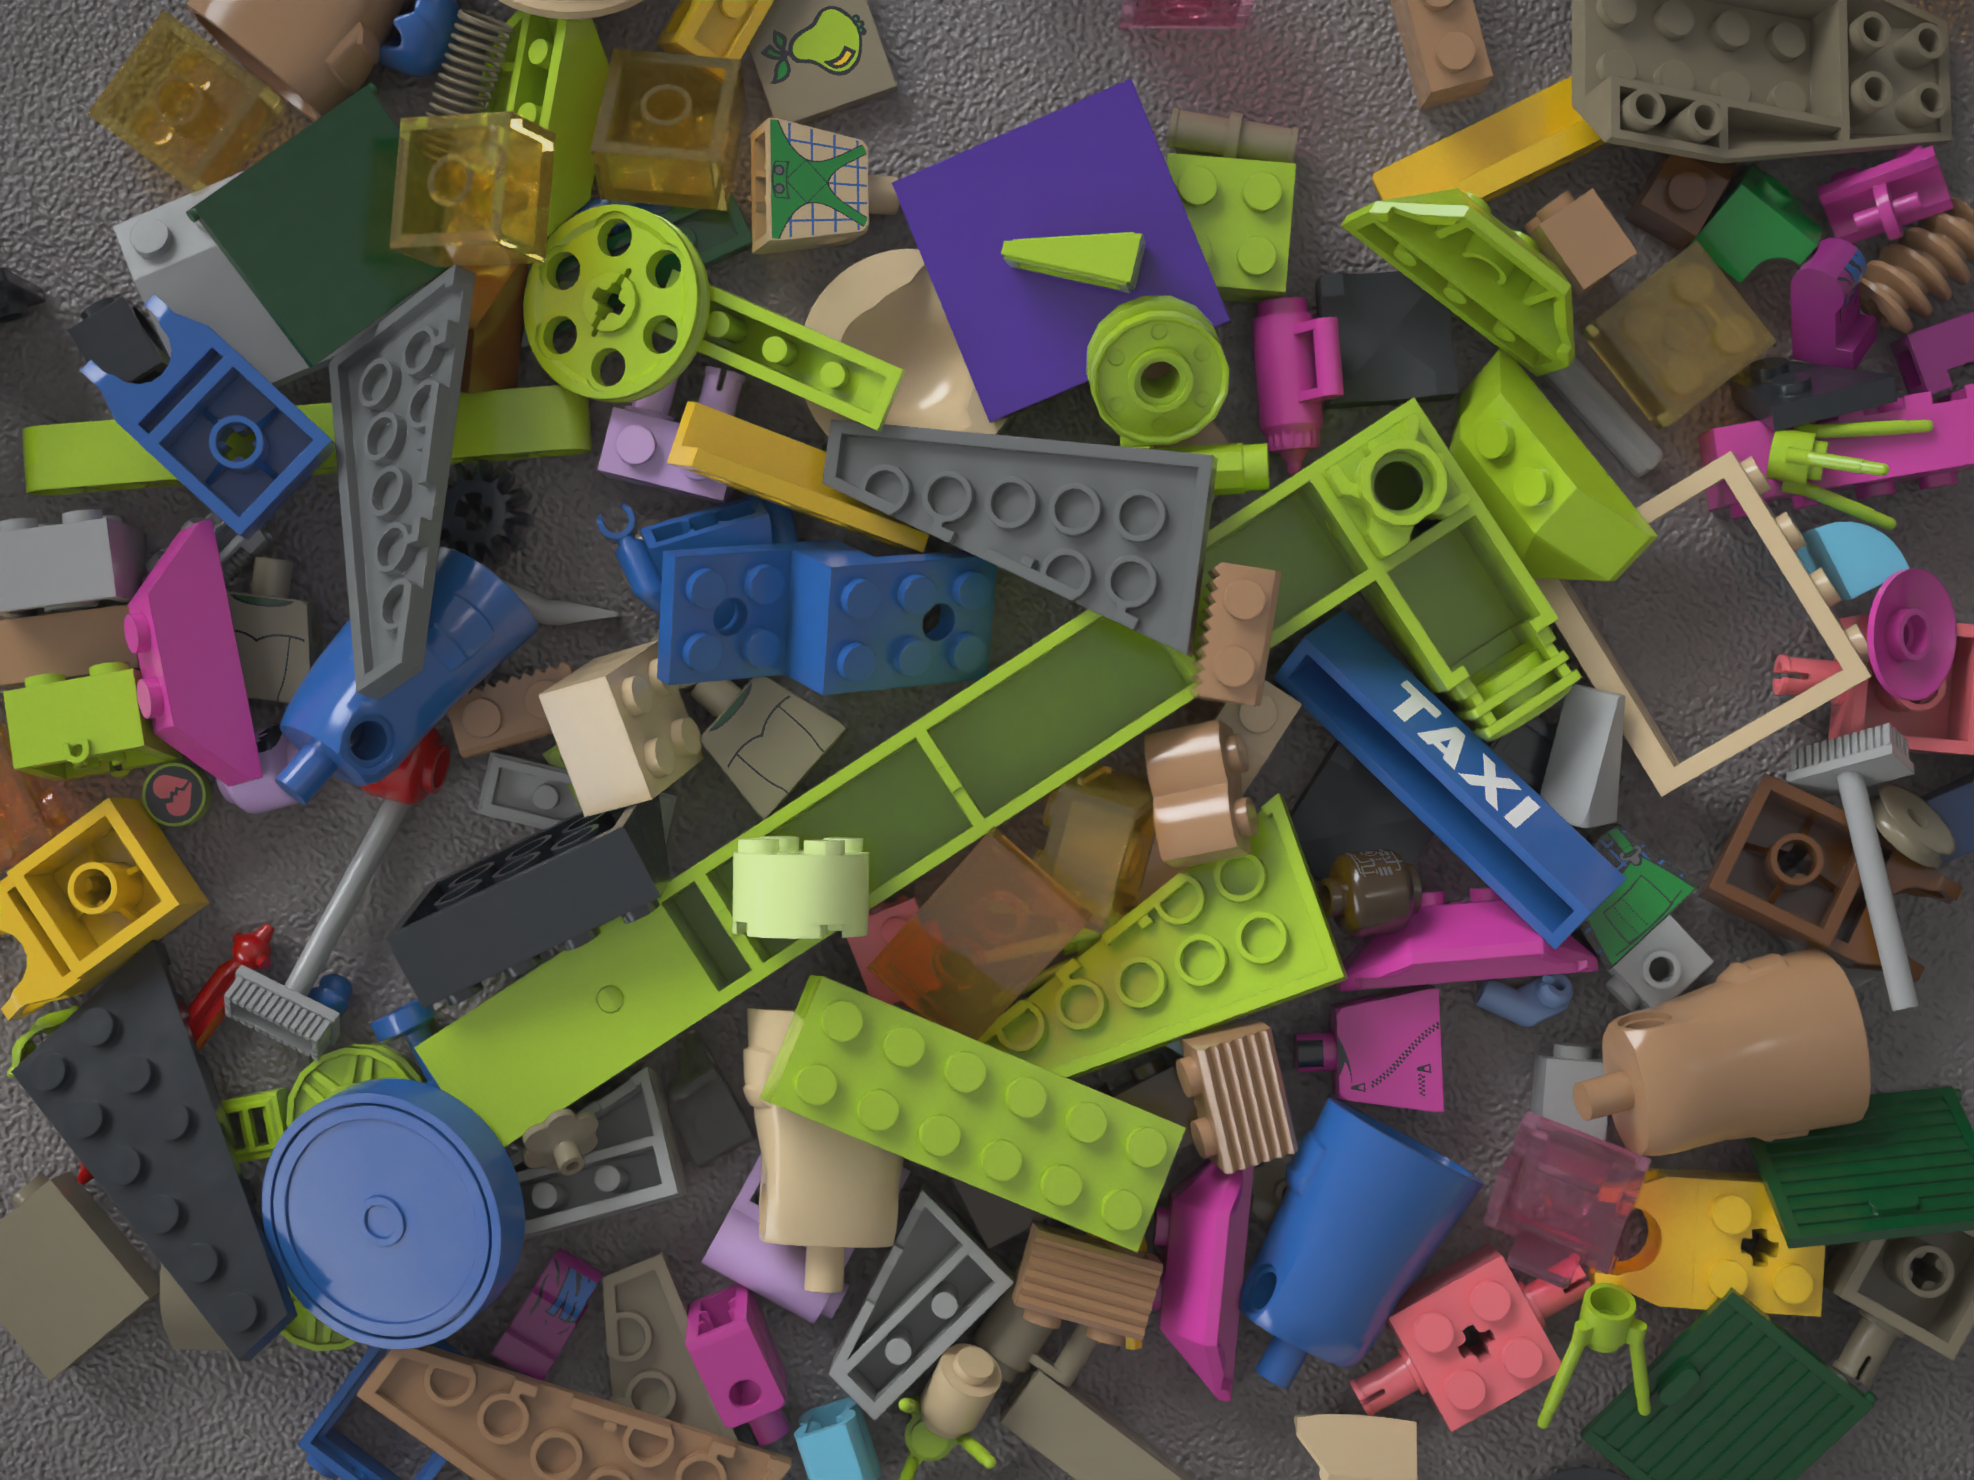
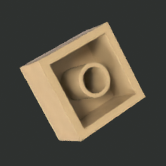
M659 640L594 658L538 695L584 817L652 800L704 759L701 752L702 743L700 742L699 728L695 721L688 717L678 690L679 685H667L657 679Z

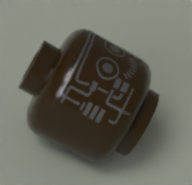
M1380 849L1345 853L1336 858L1332 863L1328 878H1324L1320 882L1319 898L1326 917H1333L1335 924L1345 935L1359 938L1395 934L1405 929L1412 915L1419 912L1422 901V888L1419 875L1413 864L1406 863L1401 855L1395 851Z

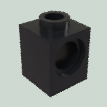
M123 296L117 300L114 297H107L91 304L80 314L82 321L67 330L87 363L92 360L107 373L115 375L128 383L143 384L152 382L164 373L170 363V357L163 342L142 308Z

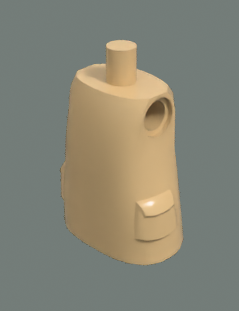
M748 1007V1047L743 1049L745 1080L743 1092L750 1105L754 1106L755 1124L761 1149L759 1239L764 1243L806 1246L804 1290L822 1293L843 1292L845 1247L880 1248L894 1245L898 1217L899 1185L904 1157L759 1099L796 1009ZM917 1015L930 1021V1016Z

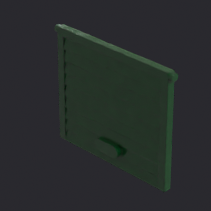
M373 83L363 87L186 211L188 218L193 223L199 220L309 368L317 365L481 243L376 97L379 91Z
M1950 1086L1871 1094L1869 1106L1863 1119L1855 1123L1809 1130L1808 1135L1775 1139L1772 1142L1755 1137L1745 1138L1788 1248L1974 1230V1130L1959 1102L1962 1100L1961 1090L1959 1088L1953 1089Z
M1731 1287L1722 1299L1718 1298L1647 1367L1651 1413L1648 1416H1642L1638 1411L1634 1381H1632L1580 1433L1584 1441L1633 1480H1796L1875 1407L1874 1403L1878 1401V1397L1871 1390L1863 1393L1761 1309Z

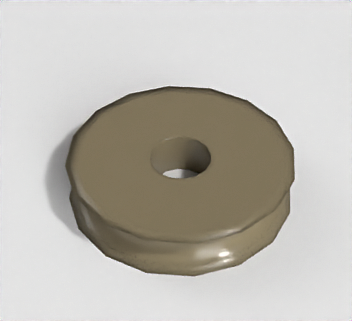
M1884 783L1880 786V796H1871L1869 798L1877 829L1898 851L1911 860L1926 867L1938 868L1943 864V854L1952 855L1957 851L1956 840L1949 826L1927 802L1912 791L1897 784Z

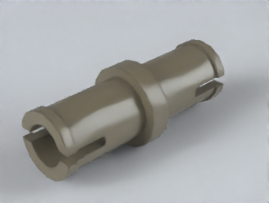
M1174 107L1167 148L1188 149L1221 155L1223 158L1293 163L1299 128H1287L1243 120L1244 113L1231 111L1230 117L1184 111Z

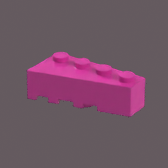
M1974 384L1965 385L1964 389L1939 399L1933 400L1931 391L1906 395L1903 398L1897 399V402L1881 405L1878 408L1864 409L1811 422L1814 424L1892 420H1931L1934 428L1931 432L1816 439L1829 442L1827 451L1829 454L1885 463L1889 466L1890 471L1886 476H1876L1824 468L1821 481L1808 479V482L1832 492L1855 489L1857 500L1896 494L1895 483L1918 479L1920 491L1958 485V473L1974 468ZM1760 420L1713 428L1698 436L1702 467H1705L1729 451H1733L1741 462L1752 456L1766 477L1775 431ZM1767 479L1772 489L1762 495L1768 506L1770 501L1792 498L1794 509L1824 505L1802 495L1781 492L1783 481ZM1725 480L1706 491L1709 511L1729 508L1731 519L1748 517Z

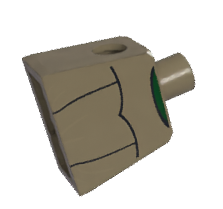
M255 557L251 593L226 591L247 698L290 703L303 679L323 652L322 610L320 604L290 599L294 562Z
M767 676L752 678L742 690L731 680L700 682L690 693L692 698L716 718L702 734L700 742L764 820L781 807L849 730L840 721Z

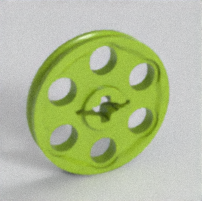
M619 204L602 205L588 209L562 224L547 239L538 252L525 287L523 302L525 329L528 341L538 362L549 376L564 388L581 396L611 403H625L644 399L663 390L678 378L690 364L701 345L710 310V290L705 266L690 239L673 223L656 214L638 207ZM626 222L632 232L631 244L622 255L613 257L607 249L608 234L615 225ZM674 253L680 260V276L672 286L660 288L655 277L656 266L664 256ZM574 255L580 264L579 278L572 287L562 290L556 281L558 265L564 258ZM612 293L619 295V300L625 304L620 315L613 313V308L607 304ZM671 318L678 329V337L671 350L659 354L652 344V334L659 322ZM571 319L577 330L576 342L568 352L558 354L553 345V333L562 321ZM619 351L625 359L626 368L624 375L615 385L607 386L601 378V364L611 352Z

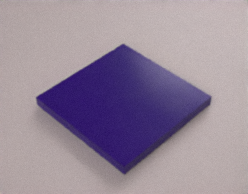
M1131 78L892 182L975 389L991 424L1088 384L1089 380L1086 374L1087 346L1098 324L1118 305L1141 296H1173L1195 305L1213 323L1215 329L1231 323ZM1134 232L1143 234L1146 241L1135 291L1131 290V293L1013 268L1008 265L1001 255L1004 241H1012L1013 239Z

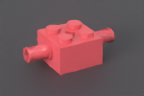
M1860 614L1839 618L1845 629L1857 624L1867 639L1869 615ZM1956 623V649L1949 673L1942 685L1932 695L1922 700H1901L1889 694L1878 681L1869 661L1867 665L1873 675L1830 700L1828 742L1832 738L1837 740L1839 736L1843 738L1847 734L1852 736L1854 732L1860 734L1861 730L1867 731L1868 728L1873 727L1875 729L1876 726L1881 725L1883 727V724L1890 723L1896 731H1899L1908 740L1909 752L1945 756H1974V624ZM1780 654L1775 661L1773 672L1797 674L1800 676V679L1786 677L1773 679L1774 694L1776 696H1797L1842 670V667L1836 658L1834 660L1789 657L1788 655Z
M1488 1243L1410 1286L1387 1321L1401 1345L1397 1349L1399 1355L1361 1377L1349 1381L1367 1416H1375V1413L1419 1389L1422 1395L1428 1394L1439 1416L1449 1430L1453 1432L1556 1375L1561 1361L1543 1328L1546 1327L1545 1319L1583 1299L1586 1290L1592 1286L1590 1281L1584 1279L1586 1274L1577 1260L1572 1257L1565 1264L1524 1286L1521 1281H1516L1503 1256ZM1473 1325L1479 1331L1477 1334L1479 1342L1468 1348L1464 1344L1466 1339L1463 1330L1467 1326Z

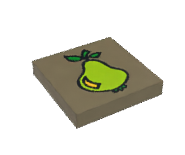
M774 0L748 45L773 118L805 124L898 91L867 0Z

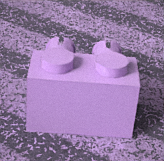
M706 366L704 371L705 378L698 403L735 416L742 384L745 383L746 377L727 370L723 389L720 391L724 373L721 372L722 369ZM678 378L652 396L633 401L632 406H625L624 409L613 407L597 469L603 475L610 479L715 505L732 501L734 488L667 464L680 423L674 422L673 417L669 416Z

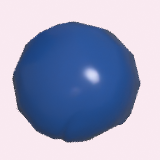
M416 0L414 12L396 16L393 20L398 33L390 46H380L378 65L398 73L419 78L434 75L443 68L441 63H449L451 61L444 54L447 52L456 54L457 52L450 49L447 44H461L460 41L453 39L451 36L452 33L462 35V31L454 26L455 23L463 24V20L457 16L458 10L461 9L460 1Z

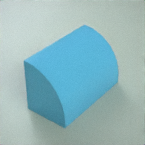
M1835 522L1801 532L1807 545L1797 550L1799 556L1810 573L1822 567L1842 601L1853 599L1883 584L1897 571L1910 569L1896 544L1885 534L1868 525L1856 522Z

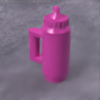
M1301 297L1277 298L1258 302L1256 304L1257 317L1251 320L1259 428L1265 436V443H1268V454H1280L1287 463L1288 473L1292 476L1302 470V461L1307 452L1319 449V431L1323 426L1322 401L1344 396L1338 318L1323 317L1315 319V314L1308 313L1307 299Z

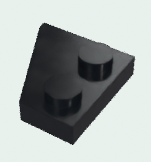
M1769 357L1750 363L1749 371L1729 375L1732 400L1773 431L1897 402L1895 377L1885 373L1788 361V359L1783 357Z

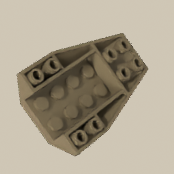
M1572 0V107L1606 143L1721 164L1901 149L1917 144L1922 147L1945 145L1952 140L1948 21L1903 0Z

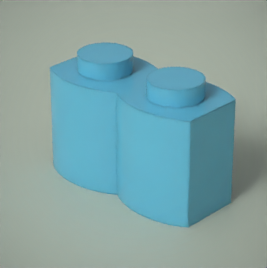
M850 1396L810 1409L799 1417L800 1427L795 1431L794 1436L808 1480H878L881 1477L882 1469L862 1408Z

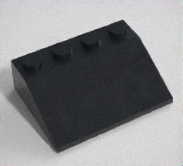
M659 795L649 801L584 817L583 811L549 828L543 829L428 884L385 938L422 1007L425 1008L442 999H445L448 1006L459 1004L480 992L484 988L481 981L502 971L507 979L519 976L538 965L542 961L540 954L555 946L562 944L565 951L574 950L596 938L601 933L598 926L619 916H621L624 923H631L657 909L660 906L658 898L662 896L670 880Z

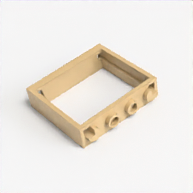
M1729 451L1636 509L1646 522L1651 525L1725 480L1842 667V670L1680 763L1567 579L1533 578L1559 619L1555 621L1557 627L1595 689L1625 695L1623 735L1661 797L1873 675L1867 665L1870 657L1865 635L1857 624L1847 629L1844 628L1832 609V606L1842 601L1822 567L1810 573L1799 556L1797 550L1807 545L1799 529L1787 511L1777 517L1771 511L1762 495L1770 491L1772 487L1753 457L1750 456L1741 462L1733 451Z

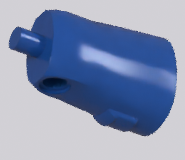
M439 546L423 670L379 700L356 693L351 624L349 619L309 670L285 710L279 728L284 737L299 752L275 778V782L297 802L307 805L332 775L356 786H365L381 781L401 765L431 729L462 697L538 632V623L518 595L487 567L458 551Z
M1331 1097L1328 1098L1313 1129L1305 1132L1298 1145V1151L1293 1155L1291 1162L1286 1164V1183L1288 1188L1240 1290L1238 1309L1250 1321L1273 1335L1255 1367V1371L1268 1381L1284 1389H1289L1308 1353L1347 1369L1363 1359L1374 1346L1389 1320L1388 1317L1393 1313L1400 1299L1426 1267L1484 1186V1182L1479 1177L1447 1156L1378 1119Z

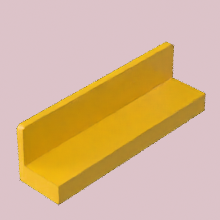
M1572 76L1375 172L1371 181L1381 201L1458 188L1462 192L1474 194L1488 203L1608 143L1604 142L1572 107Z

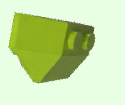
M517 10L505 23L511 26L515 33L509 34L512 39L511 42L504 43L509 51L502 53L506 61L499 63L502 67V71L496 73L499 81L492 82L496 90L489 92L493 100L486 102L490 110L483 112L487 119L479 121L482 123L483 129L477 131L480 139L474 141L477 148L470 150L474 158L468 160L471 167L465 169L468 177L464 178L463 182L471 212L478 223L477 232L480 241L488 244L536 247L590 201L613 74L592 18L555 19ZM494 43L493 46H492V47L502 48L501 46L497 45L496 43ZM489 52L487 55L490 57L499 58L491 52ZM485 61L484 66L496 68L494 65ZM483 71L482 76L494 78ZM481 82V85H480V86H482V87H490V86H488L487 84ZM479 92L480 97H487L486 95ZM477 102L478 107H484L483 105Z
M1456 188L1376 201L1347 215L1341 226L1535 376L1538 377L1567 368L1572 363L1575 357L1571 284L1558 266L1540 253L1539 245L1531 237L1509 229L1491 214L1489 205L1478 196L1462 192Z
M1499 349L1460 394L1449 448L1450 453L1532 578L1616 581L1650 546L1658 535L1518 362Z

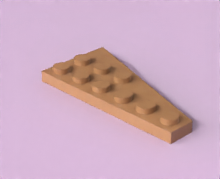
M429 1345L411 1349H389L356 1395L474 1480H782L792 1466V1457Z

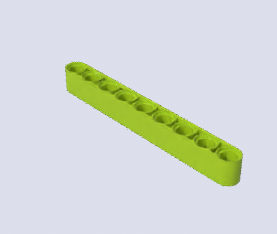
M561 385L502 389L470 394L460 393L450 465L478 463L480 459L494 462L571 456L593 451L589 397L571 392ZM332 403L296 405L299 410L335 442ZM115 420L39 425L21 429L26 493L29 495H68L185 486ZM236 431L229 436L226 444L233 449L226 455L230 461H233L238 456L248 459L254 453L256 447L251 443L256 440V436L253 431L245 437L239 435ZM336 449L310 476L338 474Z

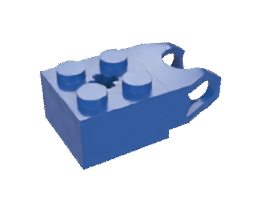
M154 294L144 306L157 317L161 328L170 341L171 358L164 373L152 382L134 384L125 382L117 376L107 373L92 360L80 371L101 390L116 423L239 536L249 540L336 449L335 442L212 328L173 312ZM235 431L244 437L252 431L255 433L256 440L251 444L256 448L248 459L238 456L233 461H230L226 455L233 449L226 444V441Z

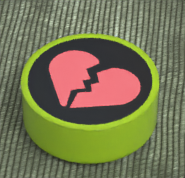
M168 763L157 767L145 780L142 790V800L147 813L158 823L173 827L187 826L201 819L207 812L212 797L211 786L204 773L198 768L185 763Z

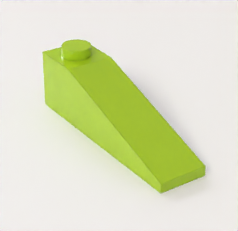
M672 270L665 288L672 286L680 276L679 271ZM709 283V318L698 352L881 432L906 370ZM671 318L659 322L653 331L673 341H676L678 337V329Z

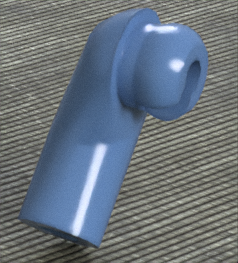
M1564 974L1544 975L1518 989H1514L1495 979L1483 980L1475 997L1474 1005L1528 1028L1553 1018L1566 1010L1573 996L1574 988L1571 980Z

